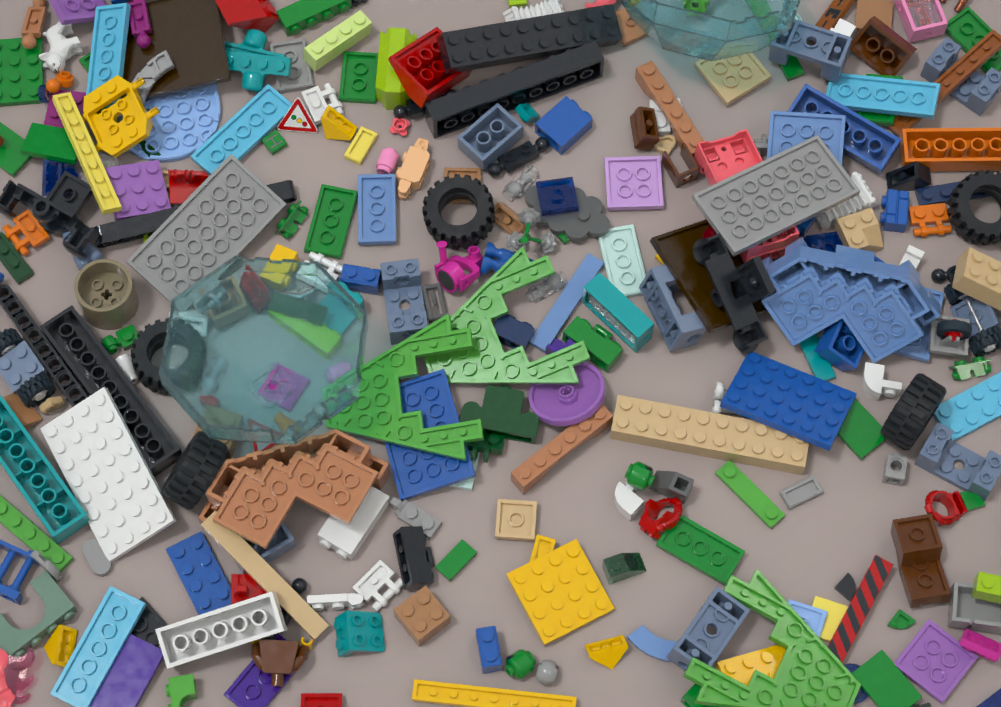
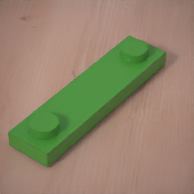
M730 460L715 473L770 529L785 517V514Z

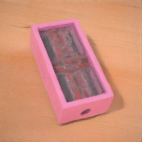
M893 0L910 43L944 35L948 22L939 0Z

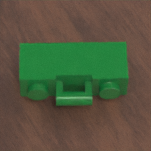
M577 316L563 331L562 340L567 343L568 339L576 343L584 341L591 358L590 361L606 373L611 370L622 356L623 349L620 344L610 340L613 334L599 324H596L592 329L591 324L586 319H581Z

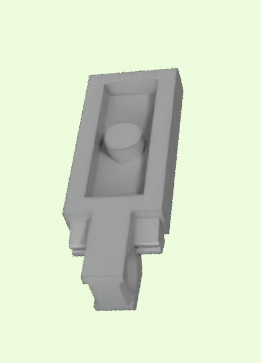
M393 496L389 502V506L396 510L395 515L398 516L399 520L409 526H422L425 536L430 540L442 524L440 520L406 499L402 502Z

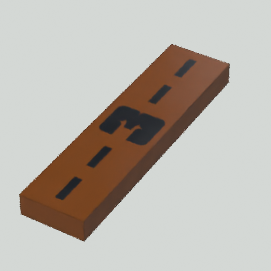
M833 0L815 26L830 30L831 27L835 28L839 19L845 16L855 0Z

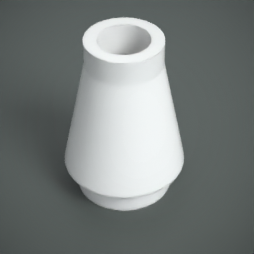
M123 354L117 357L115 362L128 380L133 383L138 380V377L132 365V358L129 354Z

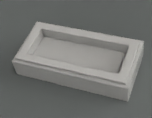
M815 475L780 491L779 494L788 510H791L822 495L824 490Z

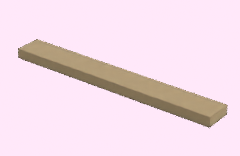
M214 511L200 526L266 593L275 591L280 607L315 640L329 625L240 535L213 522V518L217 513Z

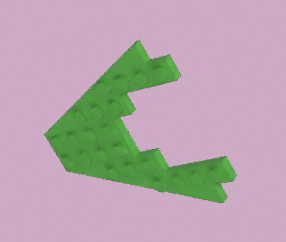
M524 246L521 247L451 316L452 331L470 328L473 348L423 357L429 373L444 369L449 384H579L580 382L573 367L591 360L584 341L529 363L523 346L504 352L492 320L509 313L503 298L504 295L556 274L548 255L530 262Z
M447 314L323 389L326 427L360 437L467 461L465 443L484 440L482 420L477 419L424 428L421 410L403 413L400 379L419 376L417 358L472 349L471 329L464 328L452 331L451 317Z
M756 569L749 584L731 575L723 591L745 607L775 622L768 639L786 648L773 679L755 670L747 686L693 657L683 677L701 686L694 703L718 707H852L861 684L763 574Z

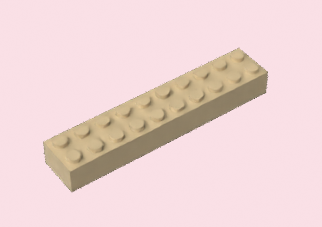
M622 395L617 397L610 439L719 460H730L735 463L802 475L804 472L809 443L754 420Z

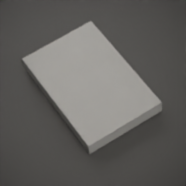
M305 38L269 44L271 52L284 54L286 57L292 58L290 77L275 75L277 91L280 94L307 90L314 87L311 68L303 60L304 48L306 47Z

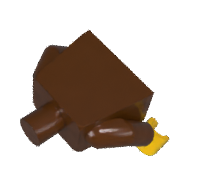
M302 637L301 646L299 641L259 639L251 642V657L259 670H262L264 674L272 675L271 686L283 687L284 675H293L306 661L308 653L313 646V639L309 643H305V637Z

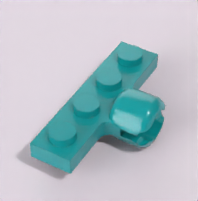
M256 29L248 30L241 44L225 41L226 51L286 57L284 54L264 50L267 37L265 33Z
M227 51L229 69L231 71H240L243 74L241 87L244 90L260 92L264 87L266 75L290 77L292 58Z

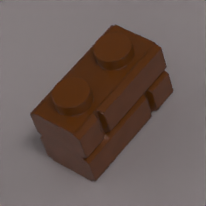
M640 106L630 116L634 148L651 151L660 140L655 109Z

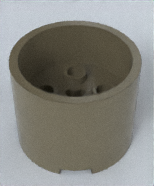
M99 259L85 265L77 274L74 282V292L84 317L94 327L102 330H115L123 327V324L135 316L139 304L138 296L131 275L123 264L111 259Z

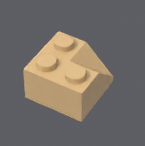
M872 208L836 220L834 231L842 246L871 252L884 248L879 222Z

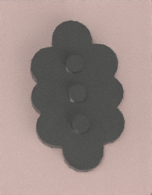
M554 181L546 188L536 185L529 187L525 192V203L527 206L540 213L541 221L536 224L548 226L553 234H565L569 240L578 242L584 240L588 235L602 237L609 232L610 221L608 217L602 214V202L594 196L586 197L585 192L580 188L569 189L568 185L564 182Z

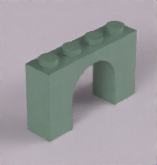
M46 570L30 582L34 591L45 604V614L38 625L27 630L16 629L0 613V647L7 653L12 662L24 657L27 650L38 646L45 636L53 634L58 625L72 620L75 617V613L78 612L74 604Z

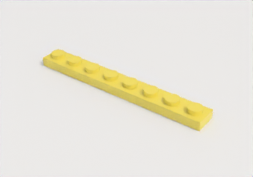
M71 92L53 95L52 101L102 214L121 211L122 206Z

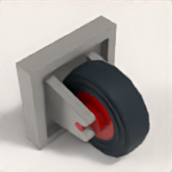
M940 315L939 318L930 322L928 353L966 358L968 356L969 338L972 333L970 319Z

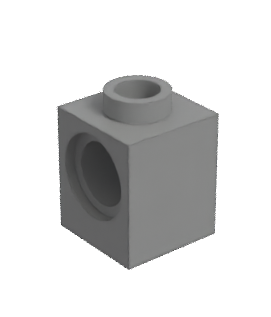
M888 454L885 460L882 483L902 486L905 480L908 458L903 457L901 454ZM891 466H897L900 471L892 470Z

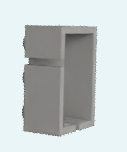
M954 582L950 588L948 627L965 629L970 626V630L1001 634V604L971 598L973 584Z

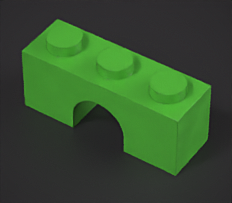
M193 674L168 678L169 684L166 685L167 697H171V704H168V707H183L187 701L197 699L196 683Z

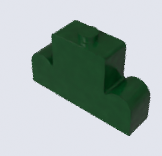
M487 385L482 407L476 402L469 401L463 405L460 415V422L481 419L484 433L504 435L507 440L529 444L536 443L539 419L535 413L525 412L522 414L524 392L512 389L509 386Z

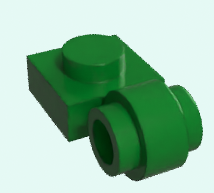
M132 324L116 331L117 338L112 335L104 337L102 345L109 354L116 353L119 350V346H122L125 351L133 347V340H138V333Z

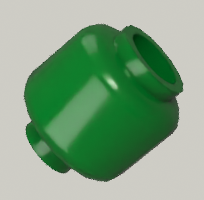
M639 461L634 464L631 463L625 474L627 484L641 491L645 490L647 486L651 487L655 480V476L652 475L653 468Z
M517 650L506 658L505 671L510 677L513 676L518 680L523 679L534 671V665H536L535 658L530 651Z

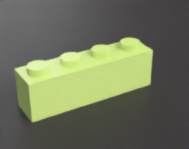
M359 10L304 48L303 60L314 72L370 35L372 22Z

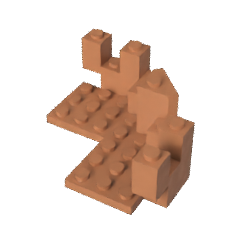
M337 429L330 430L325 434L305 437L293 443L287 442L273 446L272 449L252 452L240 458L227 459L206 492L208 502L198 520L201 525L216 511L213 522L267 549L296 498L350 525L371 487L373 486L381 491L390 475L389 463L371 454V446Z

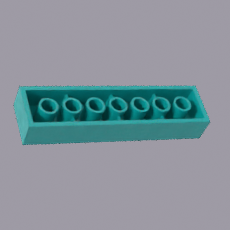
M1 395L0 465L58 545L89 524V518Z

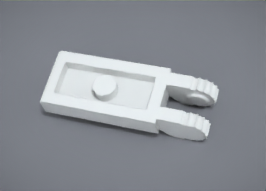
M360 593L307 596V604L314 611H322L324 608L342 610L347 606L352 610H359L364 606V598Z

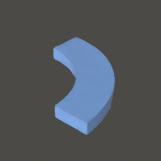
M644 625L627 636V639L644 654L662 661L672 662L666 656L677 641L662 639L651 633Z

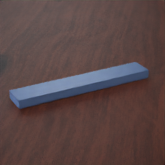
M589 253L586 255L531 338V346L544 353L546 352V346L548 344L551 345L582 299L583 287L604 266L602 260Z

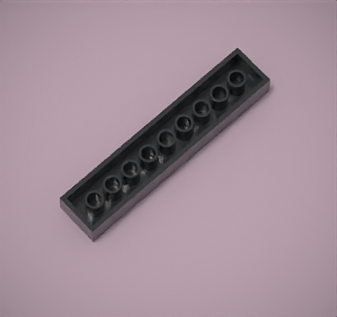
M609 4L442 32L437 42L445 74H452L558 55L568 49L578 48L587 42L596 41L599 48L613 46L622 39L614 5Z
M596 41L587 42L578 48L568 49L564 53L551 55L545 60L535 61L523 68L518 67L512 72L499 74L497 77L483 80L479 84L466 86L457 92H449L443 97L433 98L425 103L427 125L435 139L471 126L497 103L509 112L516 109L519 104H531L602 78L604 57Z
M72 305L40 326L44 336L88 396H91L103 387L108 388L154 477L178 461L182 454L180 447Z

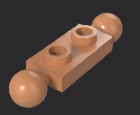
M33 0V7H28L21 31L23 37L22 45L26 49H33L36 46L35 38H41L48 12L46 9L47 0Z

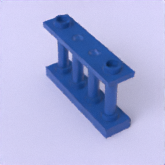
M0 540V548L8 552L0 566V597L20 605L23 597L20 594L19 588L32 564L40 565L30 556L33 552L32 550L27 552ZM15 555L25 559L12 585L8 587L3 585L1 580Z

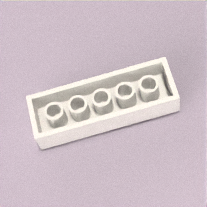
M272 591L155 630L168 669L287 631V627L276 592Z

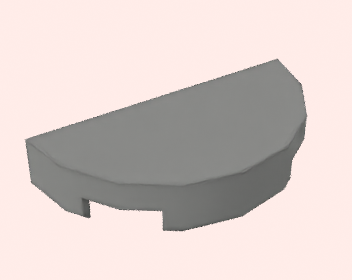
M34 550L30 554L55 582L62 578L60 571L49 560H46L40 552Z

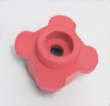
M394 118L390 132L406 136L407 128L410 127V121L404 118Z

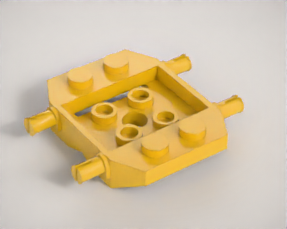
M117 75L84 96V113L81 117L84 123L88 121L98 142L95 145L97 153L100 151L107 152L116 158L150 136L153 126L151 118L159 114L160 111L155 106L147 112L143 106L137 90L146 84L142 77L130 83ZM127 93L126 97L117 100V102L109 108L103 109L104 107H106L107 105H109L110 103H112L113 101ZM123 115L122 121L117 123V118Z

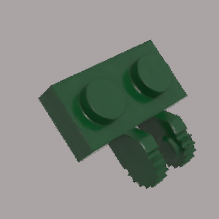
M483 432L484 440L467 443L468 450L472 451L471 460L476 461L478 452L484 453L483 462L488 463L490 454L502 455L505 444L504 435Z

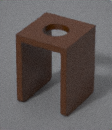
M685 142L681 145L680 155L689 170L679 174L667 152L664 151L662 154L661 163L676 188L697 180L700 169Z

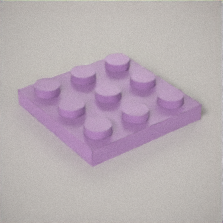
M660 156L604 157L607 211L663 209Z

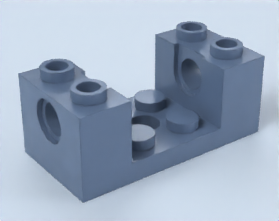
M783 15L770 43L768 60L786 66L789 56L792 55L822 65L820 77L838 83L850 54L852 37ZM809 40H812V41H814L816 44L813 45V46H810V45H808L806 42L809 41Z
M946 37L925 61L920 76L933 83L959 60L957 57L961 46ZM992 67L985 76L975 71L965 80V85L958 86L949 96L981 116L1001 92V73Z
M418 258L380 263L391 345L399 344L428 326ZM402 303H408L410 304V308L407 310H403L400 308V305Z
M665 264L651 268L640 284L639 289L671 352L696 345L707 329L696 312L680 314V309L672 297L678 285Z
M936 422L914 465L965 492L977 494L985 502L1001 473V455L990 450L986 458L950 440L954 431ZM953 463H962L963 469H955Z
M717 586L666 657L684 671H686L693 657L712 667L750 609ZM709 625L713 626L716 629V634H708L706 627Z

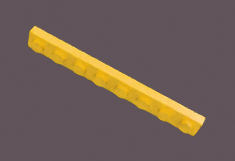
M414 679L412 701L461 707H576L577 697L417 679Z

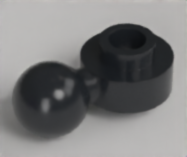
M956 265L950 267L947 271L940 268L933 270L931 273L932 281L939 284L948 279L952 282Z

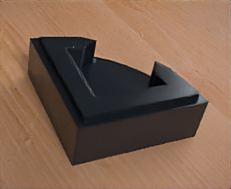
M849 573L834 588L848 601H851L855 593V582Z

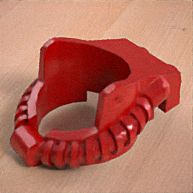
M935 490L929 492L926 496L925 511L927 514L932 513L933 519L938 523V527L950 525L967 513V508L958 491H954L951 494V492ZM936 501L943 504L947 509L948 516H942L934 511L932 503Z
M677 497L663 498L659 501L649 499L638 523L641 527L640 530L644 533L648 532V536L652 539L655 537L658 540L661 537L658 534L659 532H665L667 528L670 530L678 523L683 512L682 501ZM674 506L673 513L667 510L661 518L655 520L664 507Z

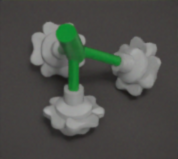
M524 208L522 212L518 213L519 222L524 223L526 226L525 234L514 231L512 235L507 236L506 246L510 247V251L517 252L523 246L526 250V243L528 241L537 242L539 244V251H543V254L554 251L557 245L554 234L547 232L546 234H541L539 239L533 238L529 234L530 227L535 226L537 222L541 221L540 213L536 212L533 208Z

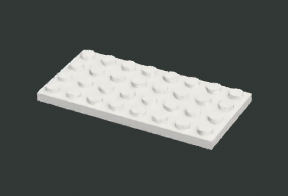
M101 388L40 428L76 500L89 518L88 523L102 551L111 563L177 521L108 388Z

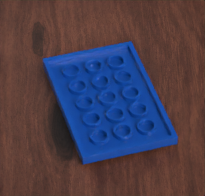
M751 352L747 353L725 393L720 407L830 451L857 393Z
M444 369L400 383L403 413L421 410L424 428L460 422ZM384 442L401 501L476 477L467 443H465L467 461H462Z

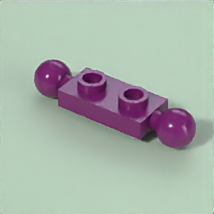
M131 0L132 2L128 4L131 5L129 18L132 34L134 37H137L136 43L140 48H147L151 44V39L147 34L152 33L146 0Z

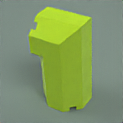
M391 27L387 29V33H384V31L380 32L375 88L376 100L379 103L381 102L386 110H394L397 105L405 106L406 100L411 99L388 60L390 56L417 40V34H409V30L406 28Z

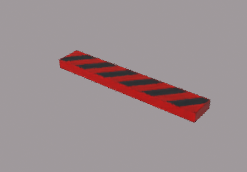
M877 555L874 556L827 646L841 663H843L894 565Z

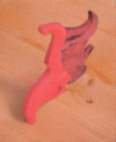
M27 646V653L20 657L9 655L0 648V707H11L12 703L22 704L31 695L30 693L25 696L22 695L24 689L34 679L33 675L26 678V672L35 660L34 651L29 646Z

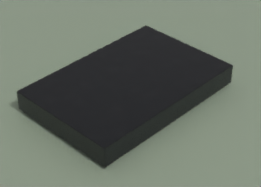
M141 597L139 600L147 605L131 634L161 649L155 629L167 626V624L151 605Z

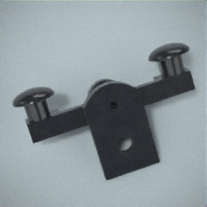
M64 171L45 198L20 183L16 185L13 181H8L0 196L1 214L10 218L17 217L12 211L17 203L20 202L32 209L33 216L47 232L53 234L67 231L72 232L73 234L67 242L63 241L64 248L75 257L87 258L83 250L88 243L94 244L100 235L95 228L88 227L77 218L93 194L88 183ZM69 192H74L70 199H66Z
M720 233L709 238H701L693 246V256L698 263L705 266L715 287L711 290V299L717 307H724L734 328L733 343L735 347L743 353H751L756 350L759 343L768 339L753 304L776 290L760 256L754 257L735 268ZM728 283L731 284V287H732V290H733V292H734V294H735V296H736V299L734 298V295H733V293H732V291H731V289H730Z

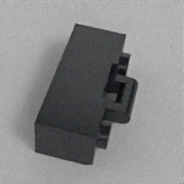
M400 527L393 533V539L404 590H420L425 585L429 587L434 583V574L431 568L435 567L431 547H424L426 545V536L423 532V527Z

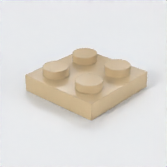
M498 499L495 539L534 541L537 501Z

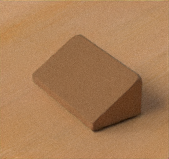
M504 202L496 204L495 223L510 235L514 231L523 233L526 226L524 223L519 222L518 214Z
M12 393L3 397L26 430H29L43 420L34 407L28 408L24 405L18 394Z

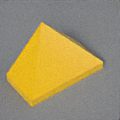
M329 105L321 116L326 139L350 141L358 128Z
M61 624L55 629L44 646L53 665L65 668L74 652L77 629Z
M623 635L584 645L589 658L613 670L628 649V644Z

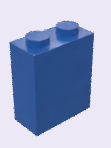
M565 96L535 123V133L540 137L547 138L550 146L562 155L592 128L593 119L587 111H583L576 101L570 100Z

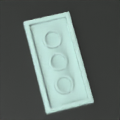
M634 224L610 228L606 235L597 237L607 279L627 298L640 296L642 293L639 286L646 273Z

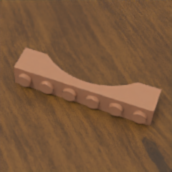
M651 60L637 67L635 80L642 91L655 102L665 116L680 150L682 143L685 142L694 157L697 143L704 141L654 62Z
M602 404L591 417L569 426L511 472L512 483L522 494H525L570 452L611 426L613 415Z

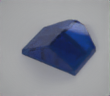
M43 159L42 196H48L64 171L78 178V173L72 164Z

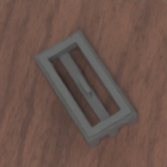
M440 283L421 286L429 323L447 315ZM435 288L438 291L443 314H439L434 294ZM426 290H430L433 308L435 312L434 316H432L431 309Z

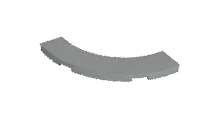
M167 50L152 58L132 81L133 83L142 77L146 84L137 89L143 106L149 91L157 80L175 68Z

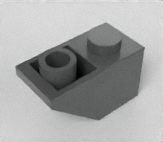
M657 470L654 475L655 480L649 489L669 498L677 497L682 501V504H685L692 490L694 479L678 472Z

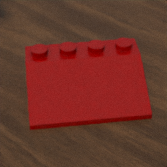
M215 0L228 26L248 30L256 29L266 33L279 19L275 13V8L270 4L269 0Z
M438 27L388 58L407 95L420 108H423L429 100L438 98L468 78L472 71L445 74L437 42L442 31Z

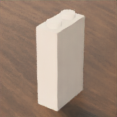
M372 486L350 525L329 516L317 534L318 541H320L319 544L326 549L332 548L343 559L353 560L390 504V497Z

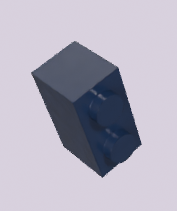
M510 314L497 318L494 323L501 344L512 349L523 346L526 352L530 345V340L535 334V328L530 323L520 322Z

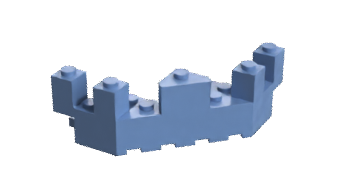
M802 237L786 246L785 255L773 262L770 256L762 260L776 291L762 298L761 302L792 346L843 319L872 362L875 363L924 336L923 330L915 320L916 318L925 326L940 317V304L930 290L925 292L920 285L919 273L910 260L897 266L874 261V252L836 244L835 253L810 248Z

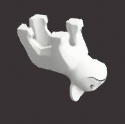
M58 21L56 25L43 32L42 35L47 38L50 45L49 52L39 55V58L45 61L43 69L49 68L52 72L64 71L66 60L75 54H83L77 36L66 39L67 35H74L71 24L61 25L60 21Z

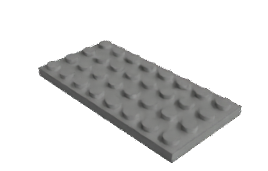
M816 135L693 194L692 200L717 234L720 233L725 246L734 257L859 195L860 189L821 138Z
M230 154L138 248L126 263L174 307L184 311L192 304L189 295L201 288L207 278L211 280L217 278L287 204L237 158Z

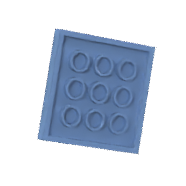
M771 111L767 159L818 135L842 166L846 115Z

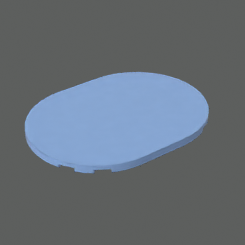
M217 84L145 101L144 107L147 112L155 106L160 111L159 114L151 118L153 126L150 136L145 139V148L151 154L159 152L161 155H150L149 157L142 150L139 143L127 151L147 161L159 160L160 163L175 162L190 157L218 129L221 118V106ZM123 115L117 118V123L122 121ZM148 144H150L155 150H149L147 148Z

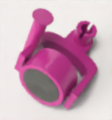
M437 242L436 246L439 249L440 263L434 265L437 281L449 293H454L458 289L464 292L480 277L479 267L483 261L480 248L471 246L468 248V255L466 257L454 255L447 259V242ZM462 268L468 270V271L471 272V273L468 274V275H465V273H464V271H463Z

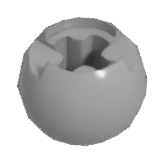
M552 660L539 662L536 674L538 682L543 685L555 683L558 665Z

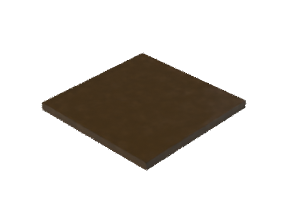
M146 0L152 33L147 34L151 39V44L147 48H140L137 45V37H134L132 34L129 18L123 79L131 83L137 73H140L152 58L167 50L175 68L157 80L145 101L231 81L220 9L215 0Z
M707 219L652 237L650 243L663 263L666 264L677 285L708 333L732 324L724 307H717L713 303L711 290L715 287L705 266L698 263L693 256L695 242L701 239V236L708 227H712ZM740 254L731 257L735 268L744 264ZM728 283V285H729V287H730V289H731V291H732V293H733V295H734V298L736 299V296H735V294H734V292H733V290H732L731 284ZM761 300L753 304L757 315L768 312Z

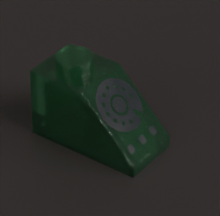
M620 553L603 559L602 568L609 585L646 572L640 553Z

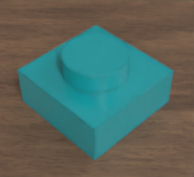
M529 103L519 104L515 109L520 119L525 122H535L540 117Z

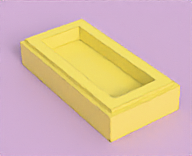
M361 126L345 152L344 158L361 166L376 141L378 133Z

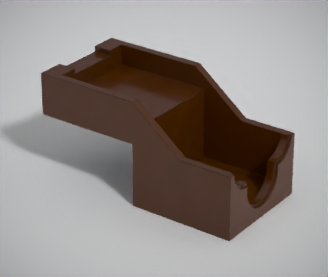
M932 513L893 520L890 533L896 549L899 575L910 608L938 602H949L951 591L940 561L943 546Z

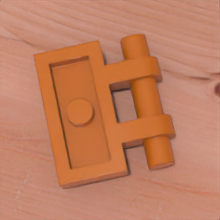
M946 203L911 206L908 208L911 227H919L913 229V236L927 237L932 234L940 236L944 235V233H951V225L944 226L942 224L949 221ZM935 224V227H927V226H926V225Z
M29 209L13 219L16 224L14 227L11 228L9 224L3 227L5 236L14 243V248L17 252H21L24 257L30 253L27 249L28 245L31 244L36 249L50 240L47 232ZM20 232L25 236L22 240L17 236Z

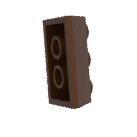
M876 16L868 20L851 44V51L880 74L896 76L917 50Z

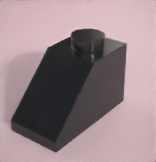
M918 161L886 173L887 189L915 191L917 188L931 185L930 168Z

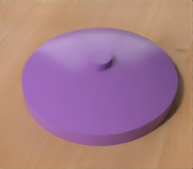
M584 362L573 367L580 382L579 384H531L528 398L533 413L541 421L554 426L573 425L591 417L600 408L606 395V386L600 371L593 365Z

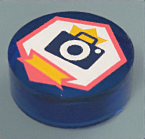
M40 85L38 88L39 100L42 103H49L51 93L47 91L46 85Z

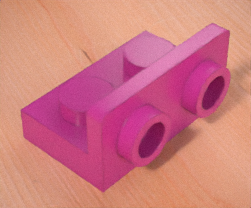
M964 629L959 645L988 660L998 661L1001 655V643L970 629Z

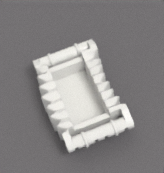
M544 0L539 5L536 3L534 7L530 5L529 8L526 6L524 9L522 6L519 9L513 6L503 12L505 22L565 11L560 0Z
M853 172L851 175V179L860 189L859 195L817 215V222L823 230L829 229L831 224L835 226L838 218L878 206L874 194L860 173Z

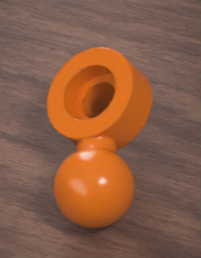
M61 71L56 74L55 79L47 81V91L57 93L61 87H72L74 85V76L70 72Z

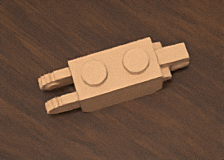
M418 138L415 145L410 146L408 152L405 151L403 154L402 167H398L396 172V178H398V198L401 200L408 199L411 190H419L430 166L428 140Z

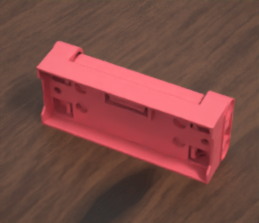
M747 129L711 142H699L694 154V159L700 168L699 172L705 174L710 186L763 161ZM794 226L740 253V256L744 263L757 256H760L761 260L769 256L772 260L785 255L786 246L796 241L800 233L797 227Z

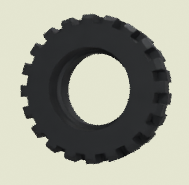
M982 170L977 171L975 174L971 173L954 188L951 197L948 199L947 205L950 207L947 209V215L951 216L949 222L951 226H956L954 231L957 234L961 233L964 235L962 239L966 241L971 239L972 244L978 245L980 242H982V245H989L991 242L993 244L1001 241V216L995 223L980 221L970 209V198L975 193L988 194L998 202L1001 210V173L998 172L995 175L993 170H987L985 173Z
M454 174V178H449V176L443 177L444 181L440 182L438 180L435 182V188L430 187L427 191L428 197L425 196L423 200L422 213L427 230L436 242L446 241V248L451 245L454 250H459V247L462 246L464 249H468L471 244L477 246L480 244L479 240H485L488 237L487 232H491L496 216L492 195L485 184L481 185V181L477 178L471 180L469 175H464V178L460 177V174ZM466 199L475 204L477 212L468 223L452 225L445 222L442 218L441 213L444 207L453 200Z
M166 318L163 322L159 319L153 325H150V323L146 325L145 331L140 330L137 334L138 340H133V349H131L132 365L142 385L146 388L149 387L150 391L154 393L160 391L161 395H167L168 392H171L172 395H178V391L183 390V392L189 390L188 387L190 385L194 387L198 383L197 378L202 379L204 375L203 370L207 367V353L200 333L196 329L193 330L191 324L186 323L184 325L183 320L176 319V322L172 321V318ZM166 345H179L187 351L186 358L180 365L172 369H160L152 364V357L159 348Z
M918 373L890 412L880 431L882 437L903 450H910L941 404L947 392L945 387L923 373Z
M198 431L188 443L168 476L162 489L164 497L187 510L193 509L220 469L228 452L226 444L204 431Z

